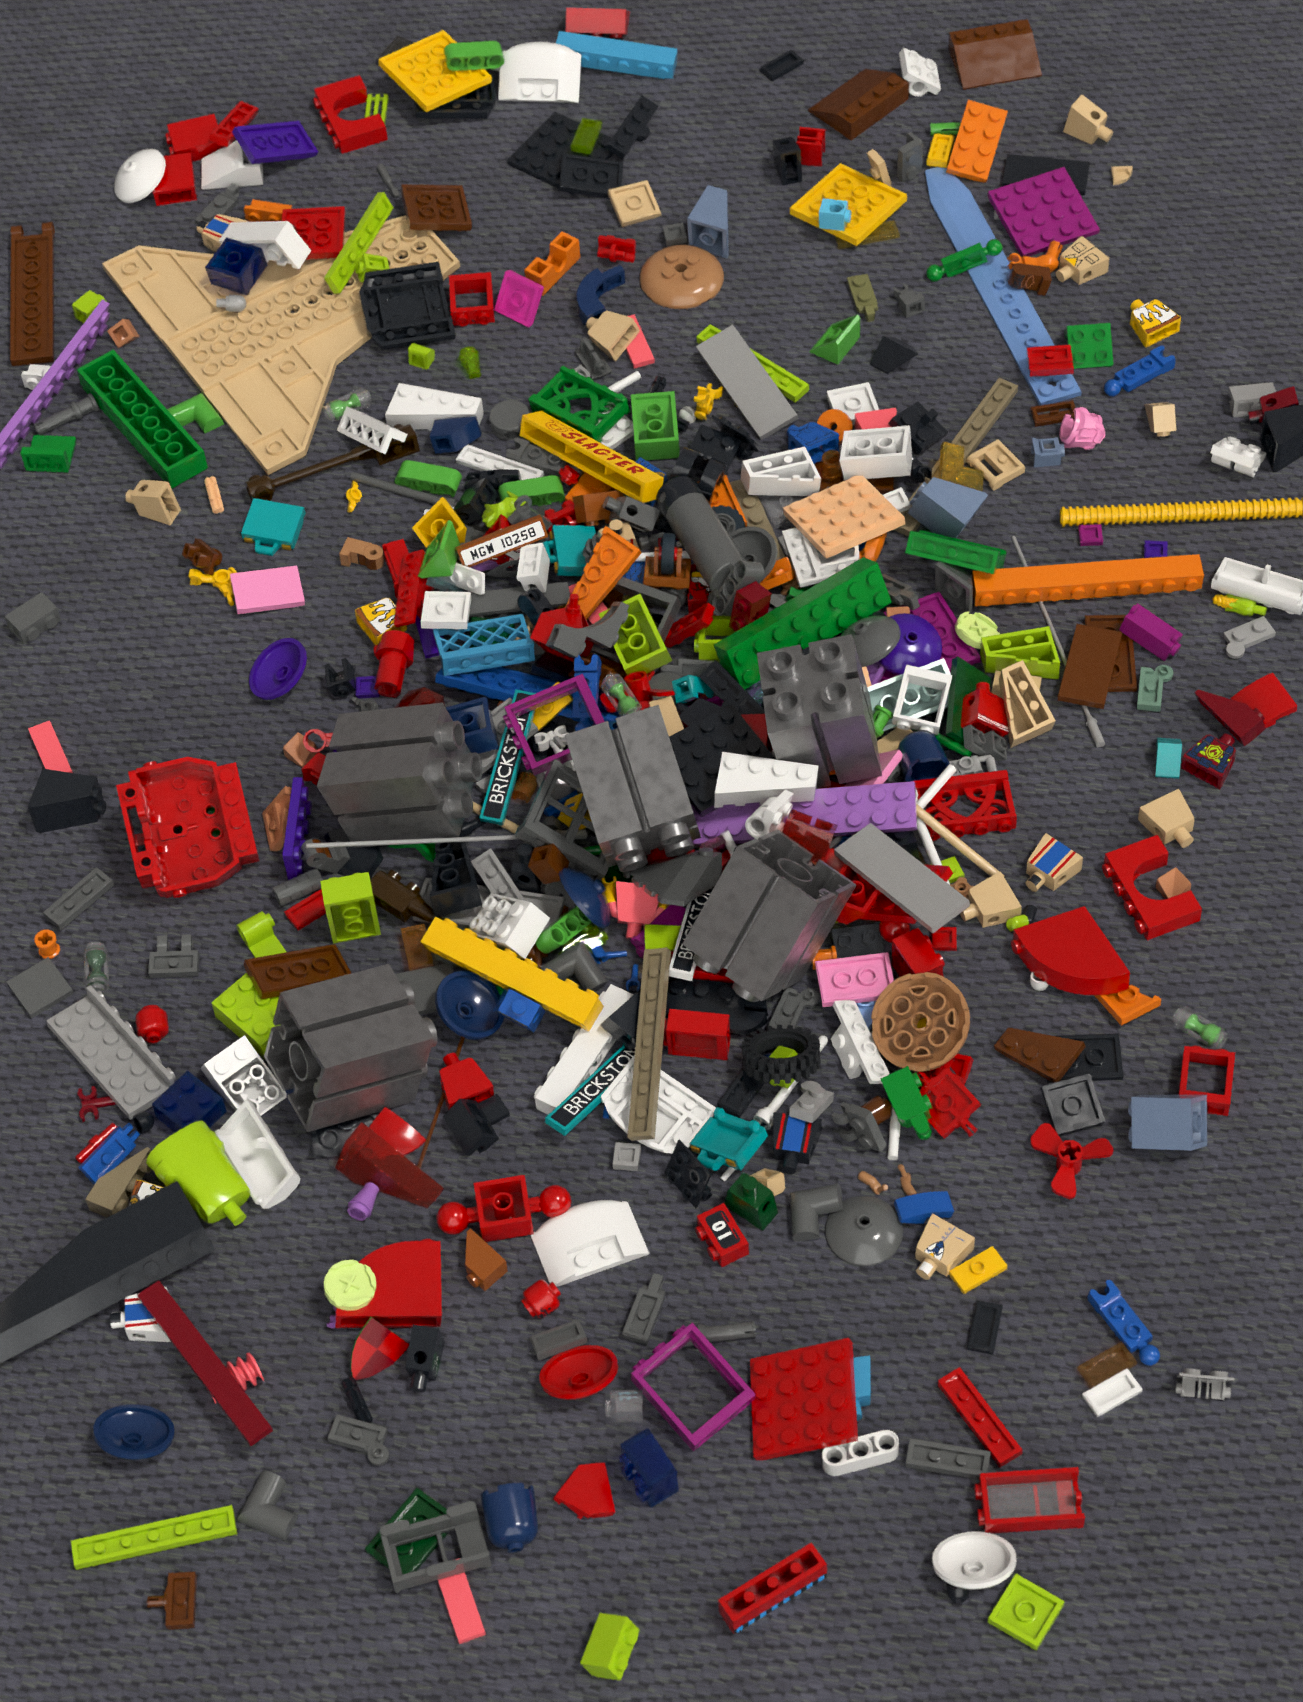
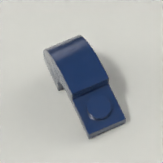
M621 265L603 273L597 268L586 275L581 281L577 290L579 317L585 326L589 318L594 317L598 319L606 311L599 298L604 293L625 284V270Z

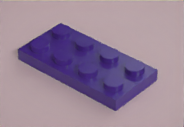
M300 121L238 126L232 131L251 164L312 158L318 153Z
M293 777L282 855L288 880L304 873V860L301 859L304 853L301 850V846L306 841L304 840V834H309V820L306 819L307 815L312 813V802L308 801L309 789L304 786L303 777Z

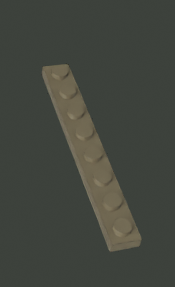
M668 948L644 950L627 1136L631 1141L655 1139L671 951Z

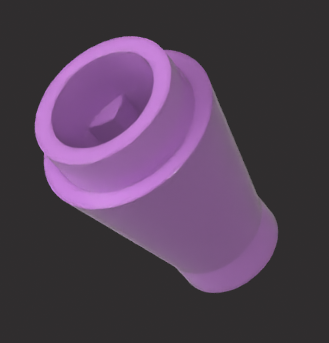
M367 1182L348 1203V1213L352 1218L364 1221L371 1216L375 1199L379 1192L377 1185Z

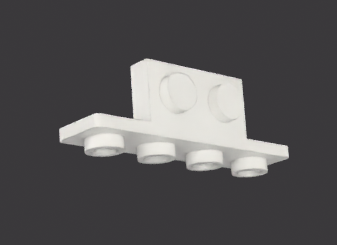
M459 563L455 564L452 576L432 577L478 595L485 593V573Z
M851 1000L835 1001L833 1007L841 1025L831 1037V1041L849 1079L859 1077L864 1071L870 1084H881L880 1078L890 1073L856 1002Z

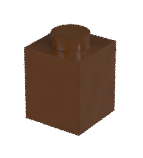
M553 843L534 848L528 867L543 884L561 881L559 872L563 868H568L569 860Z

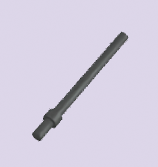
M352 472L350 476L352 481L435 505L441 499L438 496L356 472ZM449 497L446 499L452 507H455L458 503L456 499Z

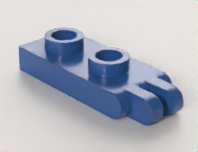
M131 1123L126 1124L123 1128L117 1127L78 1167L94 1185L100 1177L117 1167L136 1147L134 1141L139 1137L140 1133L135 1130L129 1136L127 1135L133 1129Z

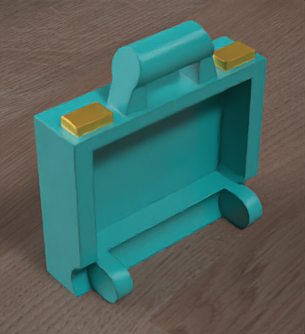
M253 498L241 532L242 538L247 543L255 542V552L258 554L273 556L280 547L286 550L294 549L306 514L305 509L300 506ZM261 544L273 545V547L263 546Z
M552 526V530L549 532L550 541L542 543L549 556L550 563H554V571L557 573V576H583V570L586 566L583 549L588 538L592 539L596 534L595 526ZM550 548L553 549L554 555L550 554Z
M717 1107L714 1110V1117H710L689 1144L691 1150L698 1154L697 1159L704 1167L716 1171L722 1165H726L741 1171L768 1137V1134L758 1121L751 1120L749 1122L727 1114L724 1109Z

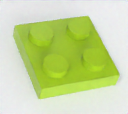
M1015 1574L990 1614L988 1623L1037 1651L1064 1607L1065 1601L1022 1576Z

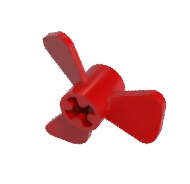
M654 670L649 673L636 671L624 677L627 689H623L622 692L626 698L632 699L636 707L640 706L641 701L653 700V696L675 695L674 690L651 689L649 681L655 674ZM610 692L601 694L600 700L607 712L614 713L621 709L617 696L610 694Z
M1049 1123L1041 1124L1032 1135L1030 1142L1033 1149L1057 1157L1056 1168L1058 1172L1051 1182V1189L1055 1194L1067 1199H1073L1076 1196L1075 1175L1081 1170L1082 1160L1110 1157L1114 1151L1109 1140L1105 1138H1098L1083 1147L1074 1140L1062 1141Z

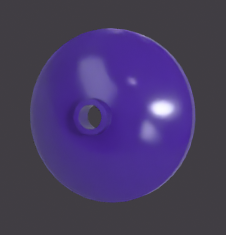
M902 613L890 616L899 625L901 635L895 648L887 656L879 660L884 668L899 676L904 674L906 665L920 668L940 660L942 641L939 633L930 622L914 614ZM908 636L913 637L915 640H910Z
M283 638L265 648L255 660L250 672L249 685L251 691L263 700L276 699L291 691L301 679L306 668L307 653L305 647L296 639Z

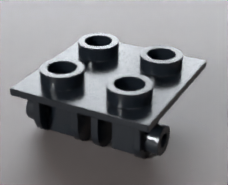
M713 415L711 416L720 428V432L742 440L736 456L744 460L748 456H752V450L758 451L754 445L755 441L748 436L749 432L744 428L731 426L732 423L722 416L720 419Z
M880 923L832 929V946L836 947L837 959L884 953L883 939L879 932Z
M678 1140L665 1170V1175L669 1182L681 1191L685 1200L697 1208L702 1198L706 1201L712 1196L711 1188L707 1186L712 1174L685 1144Z

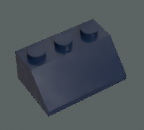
M487 697L446 707L452 720L459 721L462 724L465 733V743L471 753L476 752L480 754L499 749L496 729Z

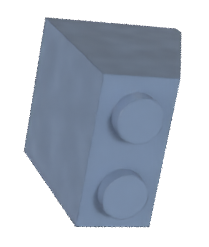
M707 185L687 218L689 245L702 248L711 254L728 258L727 190Z
M933 477L928 484L923 482L909 502L912 507L908 514L933 533L957 538L988 497V494Z
M1138 1095L1131 1097L1128 1112L1129 1116H1132V1127L1129 1128V1141L1132 1142V1148L1192 1151L1207 1146V1095Z

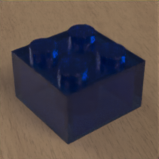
M226 237L205 266L212 285L247 295L268 264L262 248Z
M188 1070L152 1103L156 1118L175 1133L189 1124L201 1120L210 1128L227 1112L223 1098Z
M649 1428L620 1444L621 1455L619 1458L623 1465L620 1467L627 1481L633 1480L636 1484L635 1492L642 1503L647 1501L652 1508L679 1492L677 1470Z

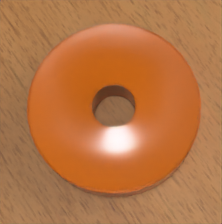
M838 409L825 411L817 421V424L831 430L832 426L837 424V428L834 431L839 433V445L842 444L844 431L852 430L850 417Z

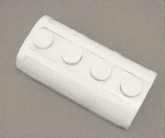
M1224 557L1212 579L1211 589L1218 590L1223 594L1228 593L1241 598H1247L1266 607L1284 610L1289 614L1301 615L1303 612V580L1270 571L1271 565L1267 564L1265 569Z
M246 1099L215 1133L224 1142L225 1154L235 1170L246 1182L250 1189V1196L255 1204L261 1205L263 1209H268L284 1201L298 1186L300 1177L272 1135L269 1127L265 1124L253 1102Z

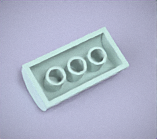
M944 658L920 667L951 675ZM904 674L867 687L873 714L875 712V705L883 706L894 714ZM908 683L901 715L919 719L937 712L942 691ZM948 693V697H947V701H946L945 708L948 707L949 693ZM893 718L887 722L883 729L884 732L896 727V725L892 724Z

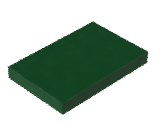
M416 1488L385 1525L401 1520H407L409 1524L445 1515L447 1514V1509L419 1488ZM379 1531L367 1545L365 1552L389 1569ZM449 1532L441 1534L442 1540ZM437 1535L396 1546L402 1574L414 1572L420 1568L439 1545Z

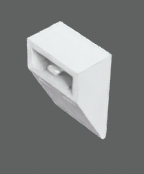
M235 141L228 147H223L202 158V190L227 188L231 184L239 187L263 185V163L251 164L238 141Z
M490 893L489 897L484 900L477 916L471 921L469 929L478 935L477 938L483 941L485 938H488L498 945L497 948L503 951L505 948H508L515 952L518 958L525 959L550 918L531 902Z
M245 1035L207 1061L200 1068L214 1088L235 1111L246 1099H249L253 1102L261 1116L287 1097V1093L283 1091L277 1079Z

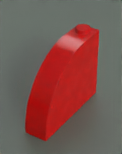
M1085 906L1014 929L1013 940L1011 941L1013 952L1020 956L1027 968L1036 977L1047 984L1066 992L1081 995H1107L1129 989L1130 971Z
M422 1239L420 1241L398 1242L368 1254L358 1263L364 1266L366 1264L375 1275L376 1291L374 1298L368 1305L359 1310L346 1311L336 1307L335 1328H363L370 1317L386 1328H412L413 1325L441 1327V1241Z

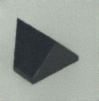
M883 336L870 365L889 374L890 371L917 356L918 353L912 346L897 338Z

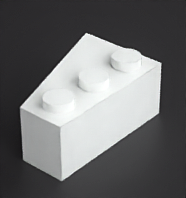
M806 447L742 461L741 481L748 495L811 496L820 490L821 477Z

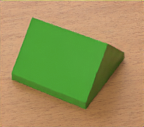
M857 314L831 324L809 352L838 365L860 338L859 315Z
M448 520L428 545L418 577L452 576L458 558L455 547L460 545L452 521Z

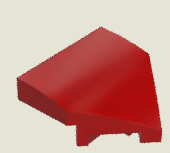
M605 1463L578 1465L553 1500L558 1504L561 1502L577 1514L579 1519H582L583 1516L586 1518L613 1516L615 1508Z

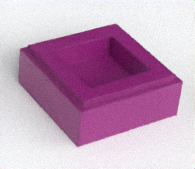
M1101 524L1078 526L1080 546L1103 545Z

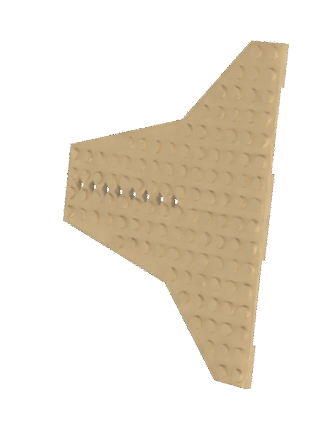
M406 215L385 221L366 252L367 254L387 257L389 269L439 261L443 280L460 268L459 260L432 230H409ZM354 230L345 232L344 245ZM137 246L102 263L105 272L268 475L306 456L337 365L371 339L367 334L359 298V291L363 282H359L358 274L355 271L347 282L352 285L345 286L339 294L327 295L328 292H333L324 277L336 258L305 259L300 269L292 268V264L280 266L277 265V261L272 260L265 263L257 258L250 260L240 257ZM241 295L246 300V308L241 312L226 311V307H216V299H226V296Z

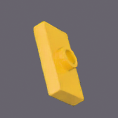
M934 134L927 157V166L947 168L954 144V136Z
M567 695L537 708L532 722L537 726L538 730L544 728L573 701L572 696Z
M992 1246L950 1270L949 1275L962 1293L965 1294L1007 1270V1264Z

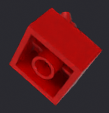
M570 594L569 603L565 608L541 613L530 636V639L542 650L573 662L574 657H568L546 646V643L555 624H563L572 628L589 626L578 604L579 595ZM586 639L585 649L580 655L584 658L590 654L594 643Z

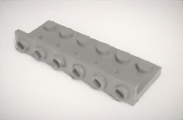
M89 985L86 987L88 996L46 1020L47 1026L131 1120L134 1115L144 1112L176 1092L174 1084L176 1077L169 1067L165 1068L162 1065L161 1059L156 1052L151 1053L145 1040L141 1036L137 1037L134 1034L128 1021L123 1022L117 1009L113 1005L109 1006L106 1003L102 992L99 990L96 992Z

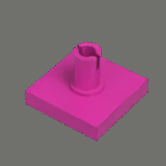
M507 270L504 274L494 310L527 327H531L534 323L544 286L516 272Z

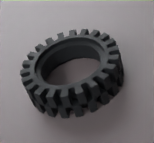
M777 1025V1029H773L772 1026H766V1031L759 1028L757 1033L752 1031L749 1033V1037L746 1036L744 1042L742 1041L743 1070L750 1077L754 1076V1079L758 1081L763 1078L765 1083H769L771 1079L774 1080V1084H780V1080H785V1084L791 1083V1079L799 1082L801 1081V1076L807 1079L810 1077V1074L814 1075L816 1069L820 1068V1041L815 1034L811 1035L810 1030L807 1029L803 1032V1028L799 1026L795 1030H793V1025H788L786 1029L782 1028V1025ZM779 1045L801 1053L789 1058H771L762 1055L775 1051Z

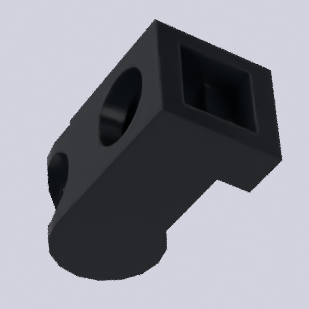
M535 587L524 592L517 600L519 608L526 613L533 624V627L530 628L532 632L540 614L554 610L543 593Z

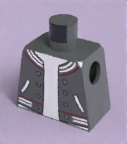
M607 496L603 502V508L611 512L609 519L620 520L622 523L628 522L631 529L636 532L652 531L660 512L657 508L627 496L618 497L617 499Z

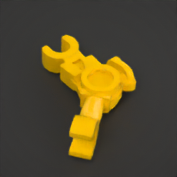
M711 383L707 385V388L698 386L697 397L694 396V402L697 403V411L694 413L696 418L707 420L706 414L711 413L714 399L722 396L723 386L716 390L712 389Z
M229 567L228 570L220 569L214 572L213 575L203 574L200 570L190 569V585L212 583L213 586L219 588L224 597L227 596L228 604L233 606L234 595L230 574L237 572L233 567Z

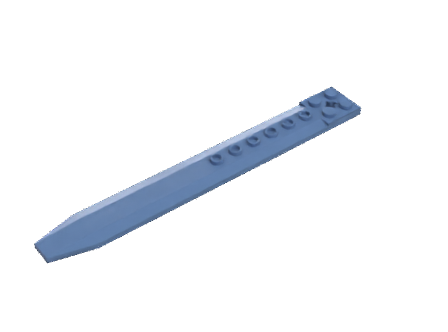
M943 167L925 170L930 203L956 252L977 243H981L983 248L986 247L989 240L996 239L970 190L955 175L946 173L947 168ZM1003 250L997 256L987 255L988 262L967 270L1039 406L1081 396V390L1072 374L1030 377L1026 354L1027 347L1055 345L1024 289L1013 288L1008 284L1007 279L1011 269L1008 268L1009 261ZM1049 382H1056V386L1053 387Z

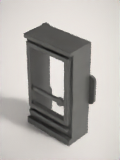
M473 1501L451 1506L447 1509V1514L413 1524H409L407 1520H401L383 1525L380 1528L396 1593H399L400 1590L481 1567L487 1568L492 1566L477 1507ZM455 1530L462 1558L448 1561L441 1534ZM437 1535L443 1562L431 1565L425 1569L402 1574L396 1546Z

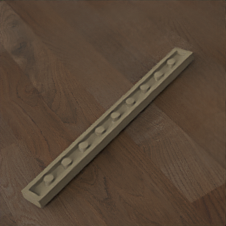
M998 378L933 466L932 478L935 477L949 482L954 480L965 465L969 455L976 450L1017 394L1018 385ZM925 477L924 482L928 484L931 479ZM919 487L916 489V491H915V492L913 493V495L910 497L909 502H910L911 499L914 497V495L916 494V492H917V490L919 489ZM909 510L901 512L905 517V525L893 530L909 537L910 531H916L921 523L908 514Z

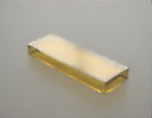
M895 220L883 222L858 246L900 238ZM834 236L838 249L855 247V245Z

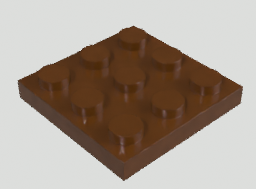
M401 184V195L409 230L471 231L472 222L462 185Z

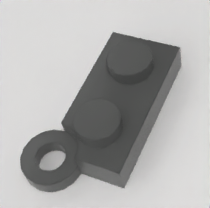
M522 495L516 499L514 503L516 510L509 516L508 521L513 525L537 516L540 513L530 508L532 505L530 497ZM540 514L547 531L552 522Z

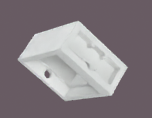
M906 665L892 724L902 730L914 729L938 735L952 675ZM908 683L942 691L935 723L901 715Z

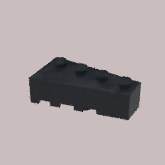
M462 828L459 837H464ZM466 842L435 843L436 855L433 861L434 873L431 879L432 891H430V900L435 917L482 906Z

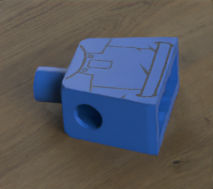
M810 422L801 427L791 425L787 430L788 449L806 447L814 464L839 453V433L815 422Z

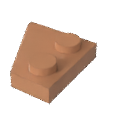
M285 786L262 813L270 851H280L284 846L291 787Z

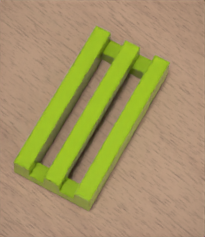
M368 94L365 118L371 115L372 101H375L373 115L378 114L380 101H383L381 118L384 124L386 123L388 94H384V97H380V94H376V97Z

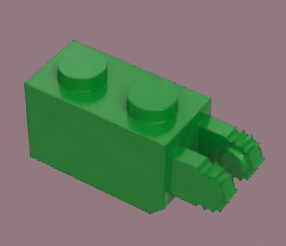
M907 1066L880 1078L901 1126L906 1128L913 1126L919 1139L928 1140L932 1136V1130L928 1123V1119L931 1118L929 1109L933 1107L927 1094L922 1096L918 1089L922 1084L917 1073L911 1074Z

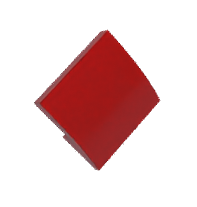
M1273 672L1254 681L1231 697V700L1245 703L1252 710L1258 709L1265 718L1263 722L1266 728L1275 725L1277 719L1296 712L1298 706Z

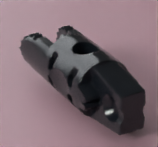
M497 469L469 472L466 476L467 481L464 484V489L466 490L469 485L484 478L490 482L495 490L499 489L503 483L522 479L519 470Z

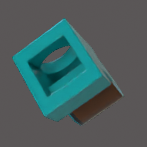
M687 675L671 681L675 692L676 704L689 701L694 703L697 699L702 698L706 700L713 697V690L700 677Z

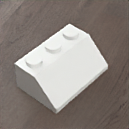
M910 426L844 431L840 454L844 481L853 476H864L866 479L909 476L912 466Z

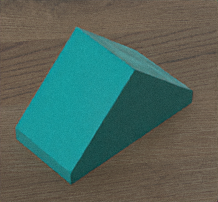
M1157 738L1155 777L1179 779L1182 752L1181 739Z

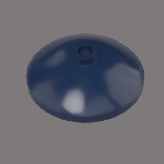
M563 868L559 872V877L571 899L595 925L602 929L607 928L610 925L611 915L610 906L604 894L606 891L604 885L598 879L594 881L581 871Z
M468 971L453 972L447 975L436 989L435 1005L440 1018L449 1029L462 1037L474 1040L490 1037L500 1028L504 1020L503 1016L493 1011L500 998L499 992L491 982L476 973Z
M138 1404L120 1405L106 1410L96 1419L93 1427L94 1440L98 1446L108 1454L126 1460H143L162 1453L172 1444L175 1432L173 1422L165 1413L153 1407Z

